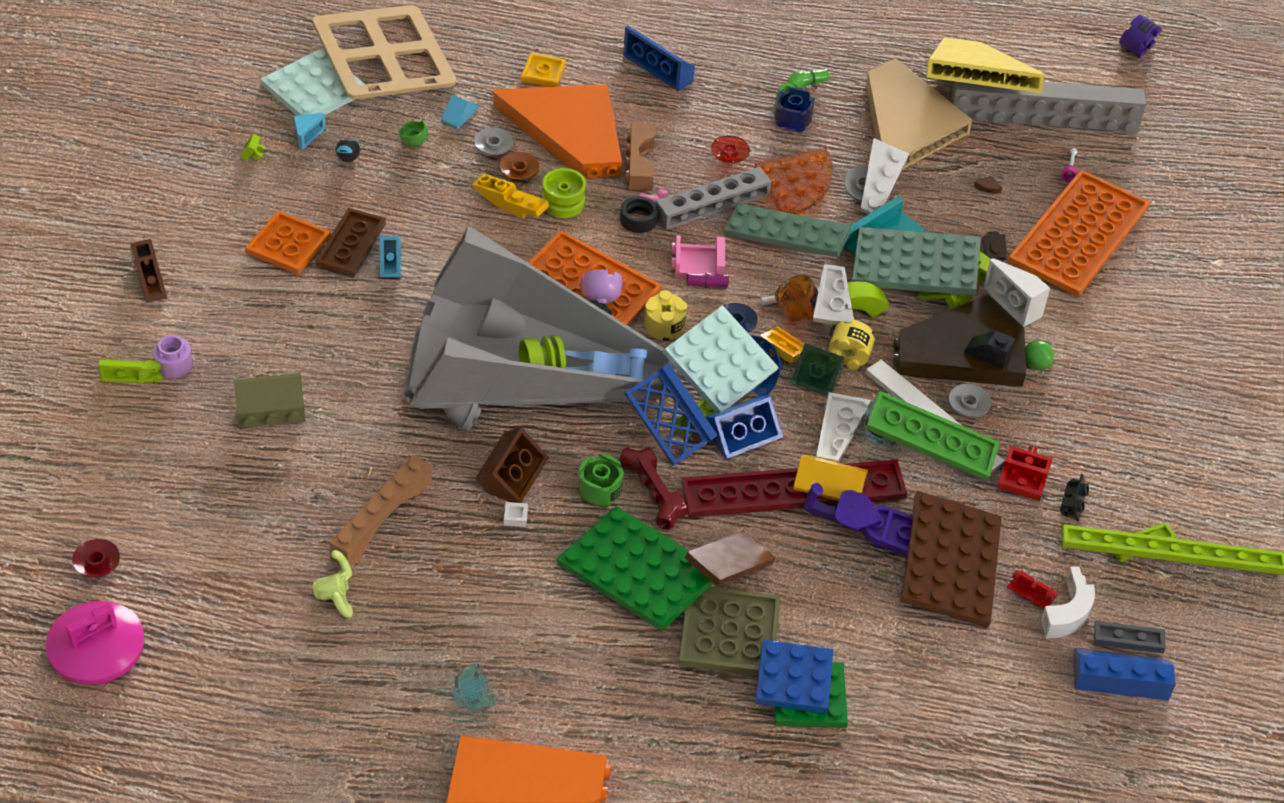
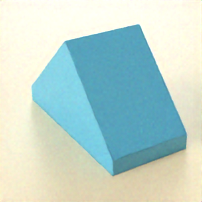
M452 94L441 121L458 130L479 109V105Z
M314 113L294 116L298 146L300 150H303L326 129L325 114Z

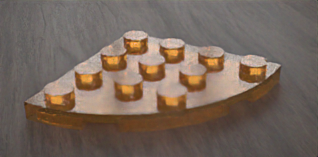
M826 148L757 162L754 167H761L772 181L770 197L778 211L796 215L804 214L805 210L816 206L824 198L832 178V161Z

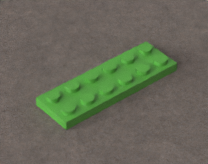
M879 391L876 396L866 429L986 481L990 477L1000 443L997 440L882 391Z

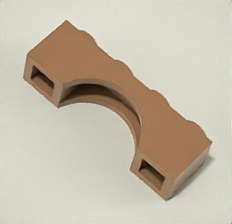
M632 123L631 130H627V142L631 143H627L626 155H630V157H626V168L630 169L626 170L625 182H629V190L652 191L654 163L646 161L641 156L654 150L655 124Z

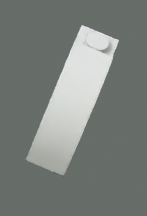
M1079 566L1070 567L1066 578L1071 601L1064 605L1045 606L1041 622L1046 638L1068 636L1079 630L1088 619L1095 599L1094 584L1086 585V578L1081 574Z

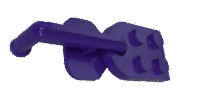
M819 483L811 485L803 503L805 511L839 523L847 528L862 531L871 543L906 556L912 515L887 506L874 507L868 496L853 490L844 491L840 496L837 508L816 501L817 496L822 494L823 488Z

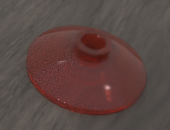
M726 135L713 141L711 152L716 159L722 162L739 163L749 156L750 148L748 143L742 138Z

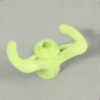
M334 550L331 552V556L339 562L342 570L334 575L317 579V582L313 583V591L317 600L326 601L332 599L340 614L345 618L352 617L353 609L347 602L345 595L346 590L349 589L347 580L352 576V569L346 557L340 551Z

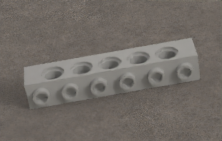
M757 167L656 200L658 220L668 230L734 208L737 204H746L770 196L772 181L761 167Z

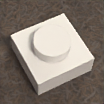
M506 502L504 525L526 527L528 504Z

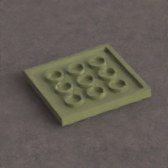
M709 587L685 609L679 666L759 675L763 639L777 641L780 595Z

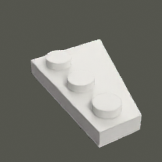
M824 264L813 322L837 325L841 321L851 323L854 317L845 267Z

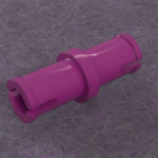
M710 272L705 274L687 273L686 283L687 286L728 288L729 275H716Z

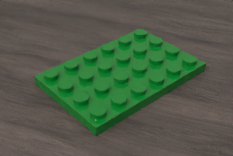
M615 506L556 558L558 566L661 632L713 584L685 559L686 553L689 551L688 549L618 506Z

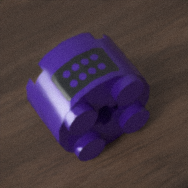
M1139 14L1130 23L1132 26L1124 31L1119 43L1138 58H1142L1146 49L1150 50L1155 45L1156 41L1154 38L1160 34L1162 28L1147 17Z

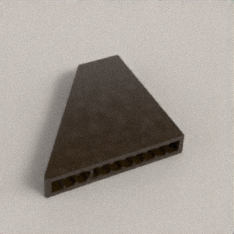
M989 294L903 328L899 332V337L894 338L893 350L897 351V353H894L893 366H897V373L900 375L1023 387L1026 376L1024 327ZM998 331L1015 339L1011 357L1003 369L964 352L973 336Z

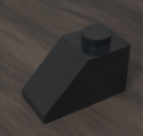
M998 331L973 336L964 352L1003 369L1011 357L1015 339Z

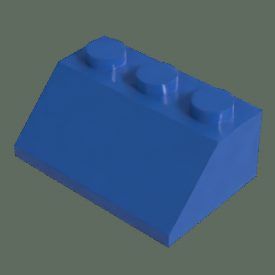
M758 396L705 416L718 435L712 441L725 459L783 437L771 396Z

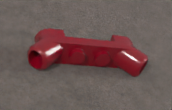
M628 447L624 448L619 460L621 468L638 473L640 482L644 487H647L651 500L659 506V511L655 518L656 524L661 529H672L676 520L686 516L688 513L687 505L678 490L671 493L668 491L656 472L658 458L651 448L648 447L639 451Z

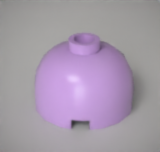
M592 270L585 272V277L581 276L582 293L591 303L597 300L601 306L607 305L617 300L621 294L623 278L617 272L611 275L608 274V270Z

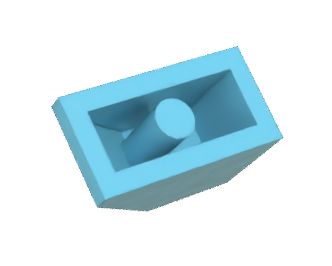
M380 236V277H401V236Z

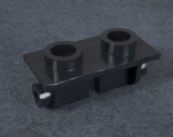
M1081 474L1079 480L1073 478L1067 482L1064 493L1065 497H1063L1060 507L1063 516L1075 515L1076 521H1079L1081 512H1084L1085 496L1089 495V484L1085 482L1083 474Z

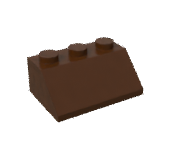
M522 427L504 432L475 479L490 495L509 502L521 503L549 457Z

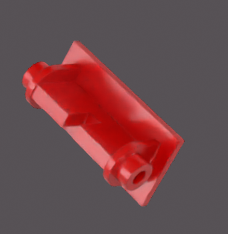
M1016 569L1012 575L1013 579L1007 586L1008 589L1045 609V606H1050L1058 596L1057 592L1053 591V587L1050 588L1040 581L1035 582V578L1024 573L1023 570L1018 571Z

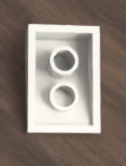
M994 258L989 262L983 289L1023 327L1042 318L1050 291L1046 283L1042 282L1036 275Z

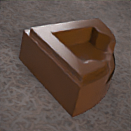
M993 176L975 181L974 186L981 191H991V194H998L1002 191V187Z

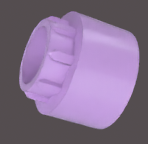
M176 335L165 336L153 348L154 361L156 360L160 363L161 369L159 372L162 373L163 377L170 379L180 378L188 374L192 369L191 347L183 338Z

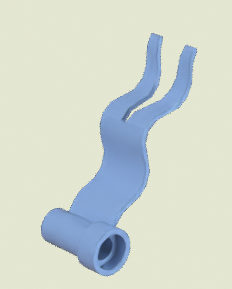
M632 348L629 353L620 354L600 351L576 352L565 350V355L594 361V363L584 366L566 368L609 375H630L631 378L642 379L647 350Z

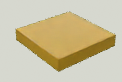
M530 53L521 74V82L556 87L559 85L566 67V60Z

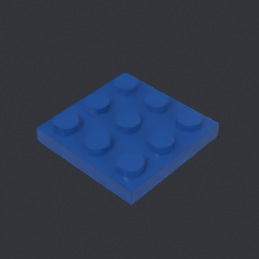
M763 639L755 704L827 714L833 649Z

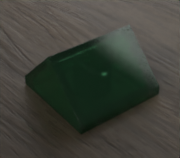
M804 343L790 383L828 396L829 392H834L841 378L845 357Z

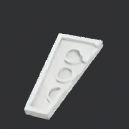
M873 138L860 212L868 215L885 205L909 153Z
M829 392L816 455L817 458L839 463L870 407L871 400Z

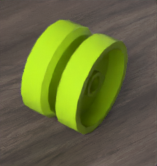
M568 168L554 169L545 175L542 183V198L548 200L549 207L545 211L551 216L564 219L579 215L585 207L586 180L584 176L578 171Z

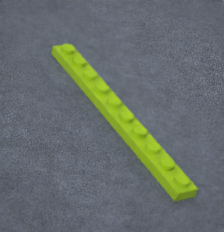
M1063 524L1061 529L1062 547L1284 575V552Z

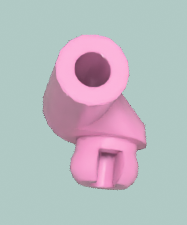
M660 189L657 192L658 195L652 196L641 193L640 196L647 197L656 203V200L667 197L668 191Z

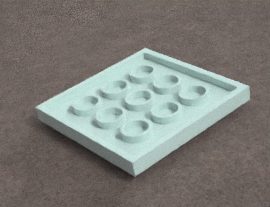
M323 48L260 79L261 85L296 116L314 113L326 115L355 100L347 96ZM353 74L358 85H365Z
M723 305L662 352L715 412L722 411L736 404L779 368Z

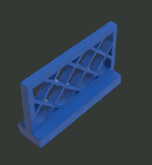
M669 363L624 393L672 466L718 436ZM657 376L663 383L662 391L650 389L652 380ZM636 390L645 391L644 403L636 401L631 393ZM649 393L661 395L659 406L648 404ZM664 396L673 398L675 401L674 409L663 407ZM647 407L658 410L656 421L650 420L646 416ZM662 411L673 413L671 424L660 422ZM677 414L685 416L687 419L686 427L675 425ZM659 426L670 428L669 439L660 437L658 434ZM674 429L685 431L684 442L672 440ZM689 432L697 434L701 442L697 445L688 444ZM671 444L683 446L681 456L676 459L670 452Z

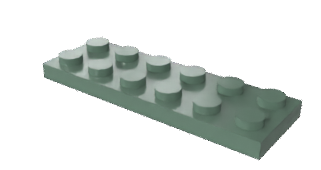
M737 204L724 228L725 236L836 258L839 257L851 232V225L744 204Z

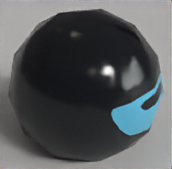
M340 140L335 148L336 155L344 162L356 160L361 151L357 141Z

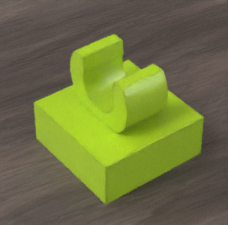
M252 134L244 145L240 158L247 161L252 156L255 160H260L265 147L262 144H258L260 140L258 135Z

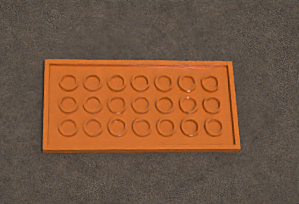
M1081 169L1010 254L1007 262L1079 297L1148 210L1151 202Z

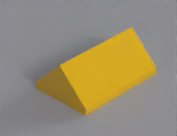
M803 454L800 459L793 490L808 493L813 483H819L823 488V492L818 496L839 501L841 494L846 490H853L862 494L868 470Z

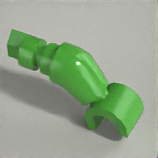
M803 70L794 72L790 75L787 83L779 86L775 102L783 96V98L791 99V103L795 105L798 92L802 88H806L807 85L829 81L828 70H815L810 73Z

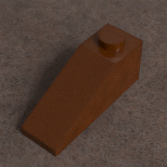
M147 239L130 243L132 259L146 303L166 299L167 294L152 240Z

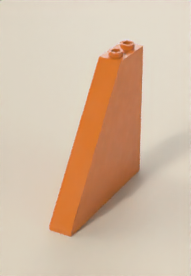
M607 84L493 89L494 107L570 169L578 171L584 178L621 176L622 159Z
M460 735L446 803L606 802L608 787L604 786V780H609L611 766L607 765V755Z

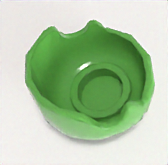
M423 120L420 122L409 121L399 130L400 139L405 145L411 147L420 146L428 138V127Z
M1035 340L1025 346L1026 366L1033 370L1050 368L1054 360V351L1050 344L1045 341Z

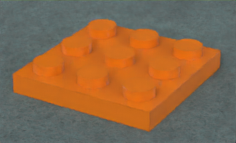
M278 210L245 247V252L255 258L299 275L329 240L331 231Z

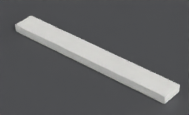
M880 360L866 369V375L891 396L961 425L884 361ZM996 454L991 474L1004 466L1005 460L998 454Z

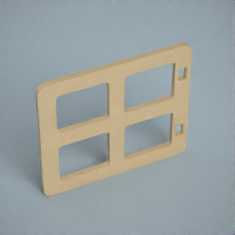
M407 5L315 16L313 18L312 24L347 96L351 99L446 88L456 84V77L417 6ZM408 18L420 38V41L390 44L387 42L378 21ZM362 24L373 46L342 50L339 48L330 27ZM421 52L427 53L439 75L407 79L395 56ZM373 58L380 59L391 81L358 85L347 62Z

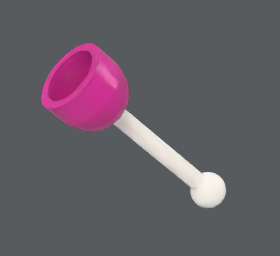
M1076 148L1070 150V164L1062 170L1061 177L1065 182H1071L1078 174L1077 169L1073 166L1075 155L1078 152Z

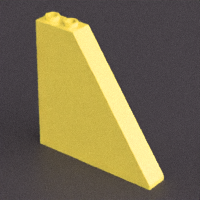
M947 37L943 38L929 58L927 78L1042 93L1045 76L1044 73L982 42Z

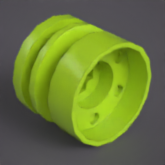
M551 335L550 338L549 336H543L541 343L536 337L524 338L519 341V362L566 368L564 345L559 335Z

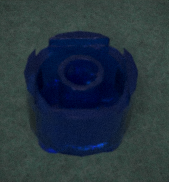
M791 87L789 91L784 92L782 90L779 92L775 109V119L778 127L802 132L805 130V127L809 126L812 122L815 101L814 97L813 99L810 97V92L797 87Z

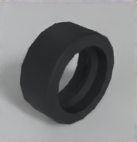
M635 196L626 199L622 203L620 222L627 230L635 233H644L652 230L657 225L658 207L653 200L643 196ZM644 211L650 216L640 219L634 218L628 213Z

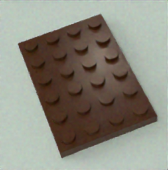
M917 491L913 502L900 602L988 628L991 624L1002 516Z

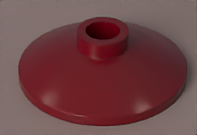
M92 539L77 547L73 553L72 563L74 569L85 577H102L111 573L118 566L120 552L111 541Z

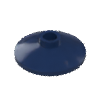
M742 303L724 305L726 310L747 333L756 327L758 317L751 307Z

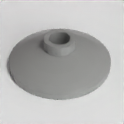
M489 127L482 129L475 135L474 144L484 154L501 155L512 148L513 137L502 128Z
M863 165L850 169L844 179L847 193L859 201H862L864 188L859 185L865 186L868 166Z
M961 384L951 390L949 404L958 414L974 418L983 416L989 411L991 397L980 386Z

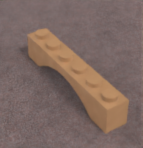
M413 455L329 541L330 558L338 562L332 558L331 552L334 550L340 551L346 557L351 567L363 555L373 535L390 513L406 500L419 496L432 482L431 464Z

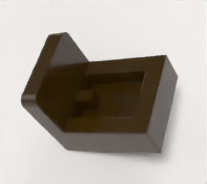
M997 231L987 232L982 238L984 254L990 259H1005V234H999Z

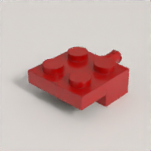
M1010 446L997 488L1040 501L1053 458L1036 454L1038 449L1035 446L1033 452H1031L1033 446H1029L1028 451Z

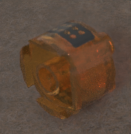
M797 275L787 279L789 283L785 286L781 284L775 292V299L790 323L806 318L808 320L813 319L818 290L812 279H809L807 275Z

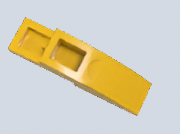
M483 174L472 184V187L489 202L522 219L526 215L538 218L549 207L548 200L516 190L515 183L487 174Z

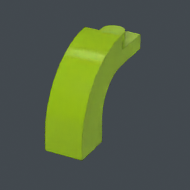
M848 282L852 309L864 310L874 318L890 308L885 293L876 285L867 282Z

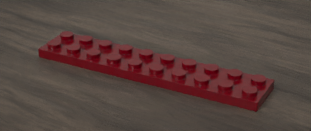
M897 459L845 464L868 470L862 494L868 496L871 502L906 499L907 490ZM798 468L682 477L681 481L688 518L803 508V503L808 493L793 490ZM821 496L816 498V501L829 506L838 505L839 502Z

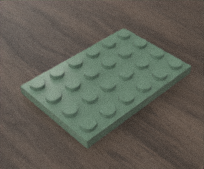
M860 227L852 282H867L879 288L976 296L981 237Z

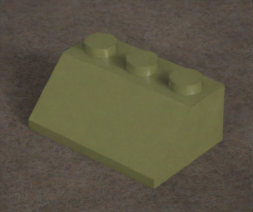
M301 373L234 380L239 428L306 421Z

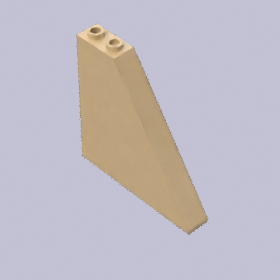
M895 58L885 62L883 65L868 72L866 90L875 138L909 153L902 169L970 133L972 119L898 59Z

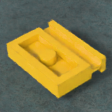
M778 326L775 330L771 329L760 336L774 345L778 355L784 361L791 364L802 358L804 354L807 355L810 349L809 346Z

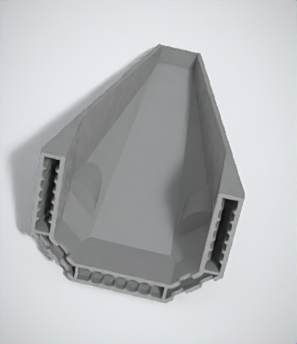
M467 227L437 276L433 285L435 288L432 296L426 303L421 326L417 327L414 335L402 398L410 403L411 406L419 409L443 408L446 415L458 424L459 429L469 432L473 419L477 420L481 412V407L478 404L515 406L629 401L624 394L626 391L668 363L672 368H674V365L662 353L665 350L664 348L477 230ZM551 335H559L562 339L564 350L600 351L620 354L629 353L632 348L647 350V355L643 365V378L638 379L631 378L630 375H609L519 362V341L524 338L536 337L541 343L543 336H549L550 338ZM566 355V367H577L594 363L592 360H584ZM658 376L652 380L650 389L662 391L663 383ZM636 390L631 393L636 401L645 400V391ZM649 393L648 400H660L661 395Z

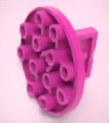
M108 601L87 602L69 609L53 623L46 638V653L52 668L63 678L79 684H105L122 676L136 664L144 648V632L140 620L128 608Z

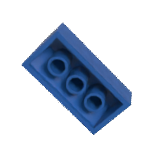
M628 25L625 27L624 57L677 91L693 82L695 66Z
M1074 648V684L1076 690L1169 701L1176 684L1174 664L1168 659Z

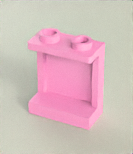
M676 236V243H672L671 255H675L671 259V270H675V278L687 279V273L705 274L710 272L711 274L724 275L725 237H717L716 246L681 244V236Z

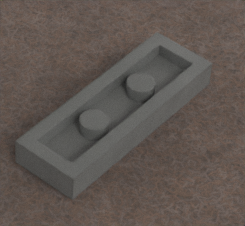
M1095 620L1094 645L1164 654L1166 649L1165 629Z

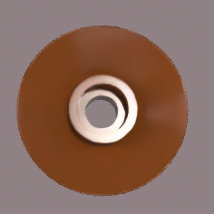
M513 152L502 158L500 170L509 179L517 181L528 180L538 173L539 162L531 154Z

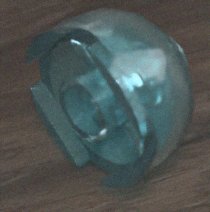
M475 662L460 670L454 681L456 690L452 691L456 703H462L467 710L472 712H481L496 706L494 693L487 684L489 681L478 663Z

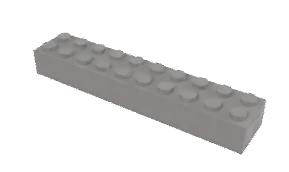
M954 81L950 99L953 105L976 121L1138 133L1146 106L1144 89L1044 82L1042 93H1034Z

